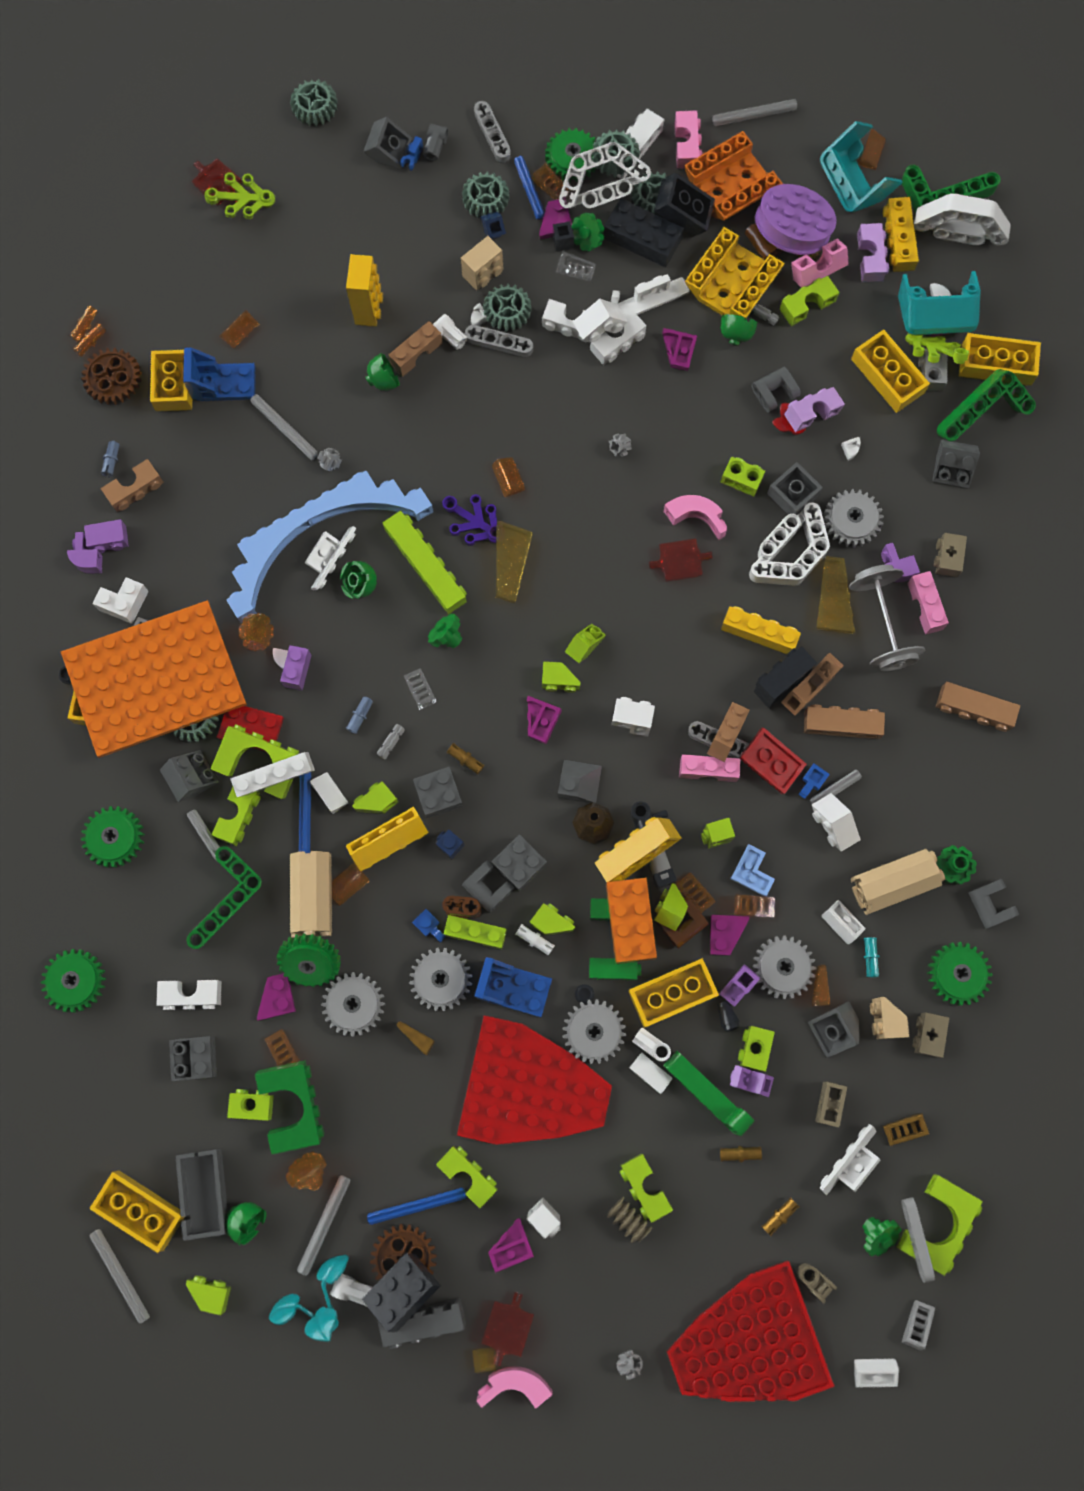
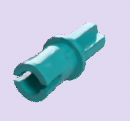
M875 937L864 938L865 956L863 957L866 959L867 977L870 978L879 976L878 958L880 956L877 955V938Z

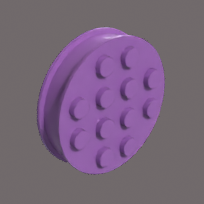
M781 184L768 189L762 197L761 205L758 207L755 216L756 225L767 241L783 251L799 255L814 254L821 251L822 246L828 244L830 235L836 227V215L831 205L813 190L794 184Z

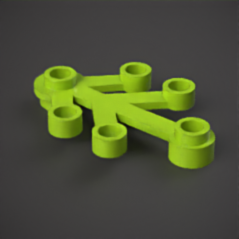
M226 173L224 181L238 193L218 192L215 188H209L205 191V200L211 205L217 204L219 200L237 201L233 206H226L225 215L228 218H234L236 213L250 201L256 203L251 207L246 206L243 209V216L246 219H252L262 207L269 208L275 202L274 194L269 190H262L253 181L251 174L243 175L242 182L256 194L247 192L235 180L233 173Z
M908 333L905 337L908 344L914 347L913 355L916 357L924 356L925 348L921 347V345L926 346L929 353L928 361L931 363L939 362L940 354L937 351L953 357L954 362L957 364H964L968 359V350L960 348L961 344L957 342L945 343L946 338L942 336L929 337L923 336V334L913 335Z

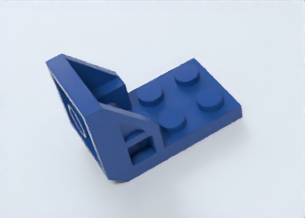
M192 347L184 348L183 382L191 397L199 401L251 400L255 395V364H218L215 357Z
M486 957L475 997L489 1003L542 1017L552 978L517 969L514 966Z

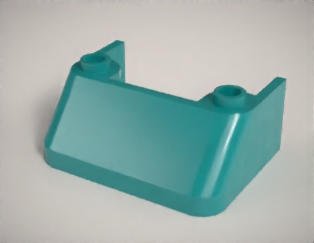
M855 121L820 157L822 168L843 208L848 212H857L882 202L903 183L900 179L885 177L878 184L870 188L856 160L861 157L864 150L860 139L873 126L872 124Z
M976 271L971 272L968 284L962 288V295L927 297L925 290L921 287H910L907 274H903L898 299L905 330L913 335L975 331L979 323L981 295Z

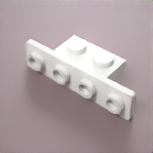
M668 274L657 276L652 281L637 285L634 290V297L618 303V306L624 316L632 310L638 315L689 294V289L683 277L671 281Z
M349 527L341 541L327 532L322 534L305 561V564L320 573L311 587L313 591L323 588L327 581L325 579L327 574H331L336 567L335 562L337 558H341L346 551L344 547L354 539L356 527Z
M871 1124L860 1131L857 1141L848 1146L846 1155L842 1159L837 1160L831 1174L826 1175L822 1179L820 1189L824 1194L827 1195L838 1180H841L856 1192L879 1163L880 1159L865 1147L876 1133L875 1128Z

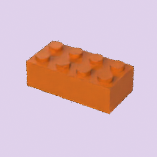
M639 878L607 882L606 891L616 964L655 960L657 954L647 879Z

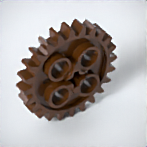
M114 347L112 352L107 348L106 353H103L100 349V355L93 353L94 359L88 358L90 364L83 365L86 369L81 371L84 376L81 378L84 383L83 387L89 396L94 400L98 399L101 404L105 400L107 405L111 401L117 405V400L119 399L124 403V397L130 399V393L136 394L134 388H140L137 383L142 382L140 366L135 357H132L129 352L125 354L123 349L119 353L116 347Z
M401 1223L399 1230L393 1225L391 1233L387 1229L384 1230L385 1238L381 1235L377 1237L381 1243H374L373 1246L377 1251L370 1252L372 1256H375V1259L371 1260L370 1263L376 1264V1267L371 1271L378 1272L375 1280L383 1278L390 1270L385 1266L386 1259L394 1260L395 1264L401 1259L399 1256L405 1253L409 1241H412L413 1244L408 1253H412L414 1248H420L423 1252V1256L420 1258L421 1262L432 1275L434 1274L430 1267L437 1265L436 1262L432 1261L433 1258L437 1257V1254L431 1253V1251L436 1246H429L428 1243L432 1238H424L426 1231L419 1234L418 1226L413 1231L411 1224L408 1225L407 1229H404L403 1223ZM395 1239H401L404 1242L402 1250L394 1247Z

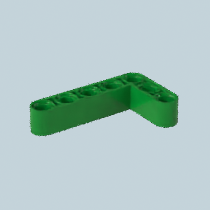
M909 165L902 177V186L907 196L910 197L911 205L916 213L917 208L949 194L981 199L989 197L995 193L1001 179L997 173L989 172L931 192L921 169L917 165Z
M997 369L939 424L937 434L948 441H955L1001 396L1005 398L1014 411L1026 415L1031 414L1035 410L1036 403L1013 372Z
M223 846L218 848L215 852V858L239 884L189 933L186 941L192 949H198L205 945L262 886L261 877L229 847ZM222 850H228L230 853V858L227 861H222L219 857ZM237 863H241L244 866V872L240 875H237L233 870ZM250 877L258 879V886L256 888L248 886L247 882ZM241 891L244 894L242 902L234 900L235 892ZM223 905L230 908V914L226 917L222 916L219 912ZM208 920H213L216 923V928L213 931L206 929L205 924ZM194 934L201 936L202 941L200 945L192 943L191 938Z
M675 1051L664 1063L665 1069L735 1135L741 1137L755 1122L746 1111L736 1107L678 1051Z

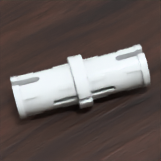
M521 924L515 934L530 943L529 946L536 947L547 954V956L555 946L542 938L540 933H534L523 924Z

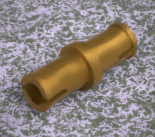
M455 743L447 751L448 754L460 761L462 766H467L477 775L485 766L472 757L470 752H465Z
M761 1146L720 1148L721 1162L762 1160Z
M790 1197L779 1210L776 1209L774 1211L775 1214L762 1225V1228L772 1236L783 1223L786 1224L788 1222L787 1219L800 1207Z

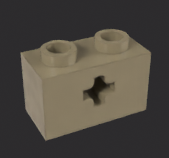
M944 533L940 539L938 538L936 543L938 556L934 559L935 574L958 578L963 572L967 536Z
M921 1013V1016H918L916 1021L918 1034L913 1040L915 1053L943 1058L949 1024L948 1017L930 1013ZM930 1032L933 1034V1038L927 1036L926 1033Z
M823 1082L815 1122L840 1127L847 1092L846 1086Z

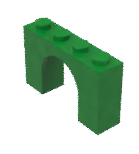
M591 898L590 920L610 921L608 899ZM615 958L589 959V979L636 981L637 976H641V964H638V962L616 964Z
M306 1060L258 1070L255 1074L259 1095L279 1090H288L295 1093L301 1099L304 1107L303 1117L295 1124L269 1130L267 1136L271 1155L318 1145L322 1137H324L323 1126L318 1123V1117H320L319 1107L314 1104L313 1099L316 1097L315 1087L310 1084L309 1080L312 1077L310 1065H306Z

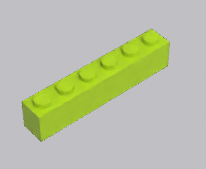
M400 510L383 522L384 530L449 615L467 602V593L461 585L458 587L454 582L456 578L452 572L445 570L443 560L440 557L436 558L433 554L435 551L430 543L423 541L422 538L424 536L418 528L414 529L411 525L413 521L409 515H404Z

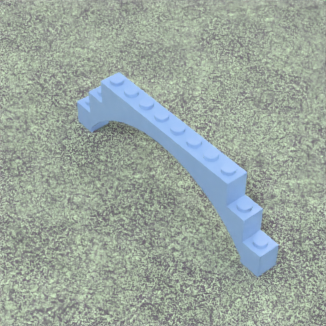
M367 471L359 472L347 482L339 483L333 490L325 491L319 498L309 500L305 506L292 510L286 517L276 519L272 525L259 529L251 537L243 538L237 545L248 563L241 564L232 571L242 591L234 592L230 595V598L226 599L240 623H243L257 615L255 611L257 596L268 569L280 552L303 531L327 518L358 510H388L393 512L401 510L403 514L413 516L419 521L433 513L432 504L421 487L417 490L409 491L407 496H404L394 479L383 482L377 488Z

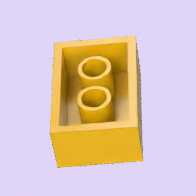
M184 350L151 351L150 402L155 411L192 410V397L183 382Z

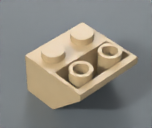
M885 997L872 999L870 1013L874 1015L872 1032L873 1035H876V1039L909 1037L907 1016Z

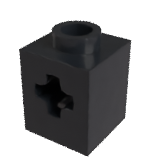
M570 221L553 224V240L556 252L574 249V235Z

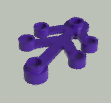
M475 494L470 498L475 516L458 506L455 497L447 496L443 499L442 504L446 512H455L469 521L468 523H454L450 525L451 535L458 536L461 532L479 528L485 531L475 535L472 533L466 534L465 543L469 546L474 545L477 541L488 539L493 543H499L505 538L504 528L497 523V509L495 505L488 504L485 508L486 514L490 519L489 525L483 520L481 497ZM473 499H479V502L474 503ZM451 503L454 506L452 508H448L447 505ZM493 508L494 512L490 513L488 509ZM456 527L458 531L453 532L452 529ZM498 532L499 536L494 537L493 533ZM469 537L474 538L472 542L467 541Z

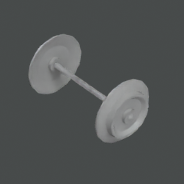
M879 565L863 570L855 576V580L849 585V588L853 591H865L875 588L877 590L893 651L880 655L870 662L872 667H879L881 671H893L913 665L919 661V655L926 651L921 646L902 649L897 647L881 590L882 586L898 580L904 574L902 569H894L892 565Z

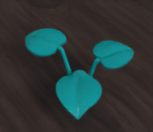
M340 1255L330 1258L318 1270L317 1279L322 1281L321 1286L327 1308H320L314 1315L298 1304L300 1297L297 1294H289L281 1298L274 1305L270 1312L269 1320L275 1325L285 1324L295 1315L296 1309H299L312 1318L306 1324V1335L317 1341L330 1342L332 1331L337 1328L339 1320L337 1319V1312L331 1305L326 1284H332L338 1280L347 1265L349 1256Z

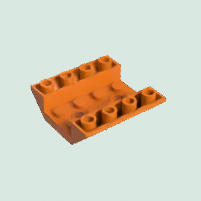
M744 131L684 165L689 182L715 199L711 216L720 220H726L760 200L768 189L783 184L774 171L767 174L751 153L753 143ZM742 174H749L750 178H743ZM720 191L722 194L720 196L714 195L712 192Z

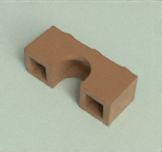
M428 321L388 355L393 368L402 377L416 366V359L421 353L426 351L428 354H431L443 344L441 332Z
M148 459L132 468L136 474V481L131 486H122L115 479L100 488L116 512L127 509L131 503L141 500L147 493L157 490L164 483Z
M732 702L707 752L708 755L725 762L750 711L749 709Z

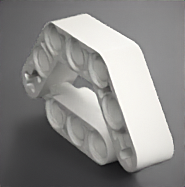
M610 142L577 154L572 158L559 202L564 208H570L582 203L587 208H593L629 195L632 192L633 185L648 180L651 176V169L620 144ZM612 145L617 146L619 150L618 154L614 157L609 154V148ZM596 151L601 154V160L598 163L592 160V154ZM627 156L633 159L631 167H625L623 163L624 158ZM577 158L584 160V166L581 169L575 166ZM613 161L632 175L579 194L586 170ZM637 161L640 163V165H638L637 167H639L640 169H647V177L643 176L642 178H640V172L635 170L633 173L631 171L635 168ZM572 176L578 178L576 187H572L569 184V179ZM622 182L629 184V190L626 193L620 191V184ZM566 188L576 190L575 193L571 192L570 199H572V202H569L568 205L566 200H564V197L569 194ZM605 188H610L612 191V196L609 199L603 196ZM588 194H592L595 197V202L592 205L586 202Z
M958 194L946 195L917 208L914 228L918 231L934 229L933 235L938 239L971 245H982L985 239L991 240L995 245H1005L1008 243L1011 226L995 201Z
M808 503L798 515L788 514L762 542L758 550L759 559L752 565L749 572V578L753 582L791 586L799 585L825 557L830 543L818 504ZM791 522L795 527H789L787 523ZM803 525L808 548L794 563L770 562ZM815 528L819 533H813L811 529ZM775 536H781L783 540L779 541ZM816 546H822L824 550L819 551L816 549ZM763 549H769L771 554L764 553ZM804 559L811 560L812 564L805 563ZM776 570H777V571H779L782 575H781V576H776V575H774L773 571H776ZM792 572L799 573L800 577H794Z

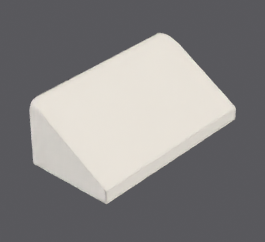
M327 772L310 781L332 814L349 804Z
M839 900L822 914V918L846 944L853 942L866 929Z
M642 1052L629 1067L659 1094H662L673 1079Z
M895 1359L854 1360L856 1387H898L899 1368Z

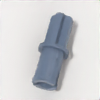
M116 441L108 443L106 455L103 456L104 464L101 475L105 477L107 473L108 477H113L115 463L118 462L117 454L120 445Z
M363 697L356 711L352 712L354 715L346 727L348 731L357 734L363 720L367 719L365 716L373 703L370 698Z

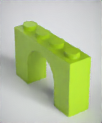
M235 724L234 727L228 726L211 770L226 776H233L241 755L252 747H259L265 750L270 755L272 763L298 755L299 750L292 747L285 749L281 747L282 743L273 739L270 742L263 739V735L256 732L252 734L245 732L246 728ZM293 779L265 788L264 792L280 799H285Z
M933 1174L925 1193L949 1208L953 1216V1229L945 1240L937 1243L926 1241L933 1270L945 1276L946 1273H950L954 1266L952 1261L955 1255L961 1252L965 1236H968L972 1231V1222L975 1217L977 1218L980 1215L983 1201L941 1176ZM905 1229L896 1248L915 1258L909 1231Z

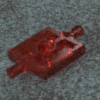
M217 158L206 166L200 163L199 160L194 162L193 166L200 172L192 180V183L204 195L205 191L209 188H215L218 192L235 193V190L224 181L226 173H233L235 180L240 185L243 184L241 178ZM219 200L216 205L219 206L224 200Z
M696 538L659 544L660 559L649 561V568L661 567L665 582L699 577L703 575L701 568L702 560L712 559V552L700 553Z
M515 1292L511 1304L494 1302L482 1339V1344L490 1346L496 1351L492 1364L496 1365L499 1357L497 1366L500 1367L504 1354L522 1356L534 1314L526 1312L519 1307L523 1294L520 1293L516 1301L518 1292Z

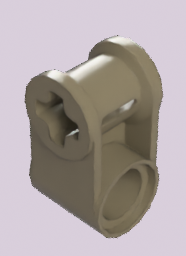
M803 1263L798 1267L797 1275L799 1279L824 1304L826 1302L825 1298L832 1290H836L837 1287L811 1264ZM807 1269H812L811 1278L804 1279V1272Z

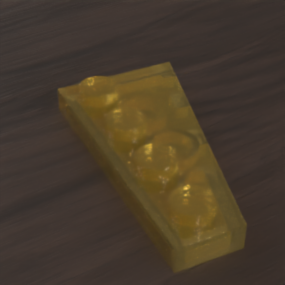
M502 521L497 522L496 597L515 603L533 532Z
M825 556L816 629L854 634L855 627L853 626V613L850 606V593L847 586L848 580L844 558Z

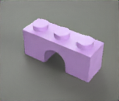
M882 223L861 224L857 233L859 250H868L873 254V256L863 257L860 265L862 282L883 281L885 275L889 272V264L886 263L887 247H884L886 232L883 231Z
M834 387L827 390L824 388L815 395L809 394L800 401L795 400L791 402L784 415L794 431L797 432L812 424L817 417L814 411L819 413L823 420L837 415L845 403Z

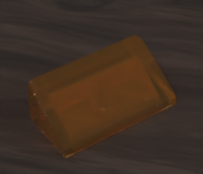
M874 129L870 131L859 165L876 170L886 139Z
M245 310L219 336L234 349L259 323Z
M512 457L497 459L493 463L492 468L504 497H509L525 490Z
M355 863L351 864L332 881V898L339 905H342L369 881L362 871L360 872Z

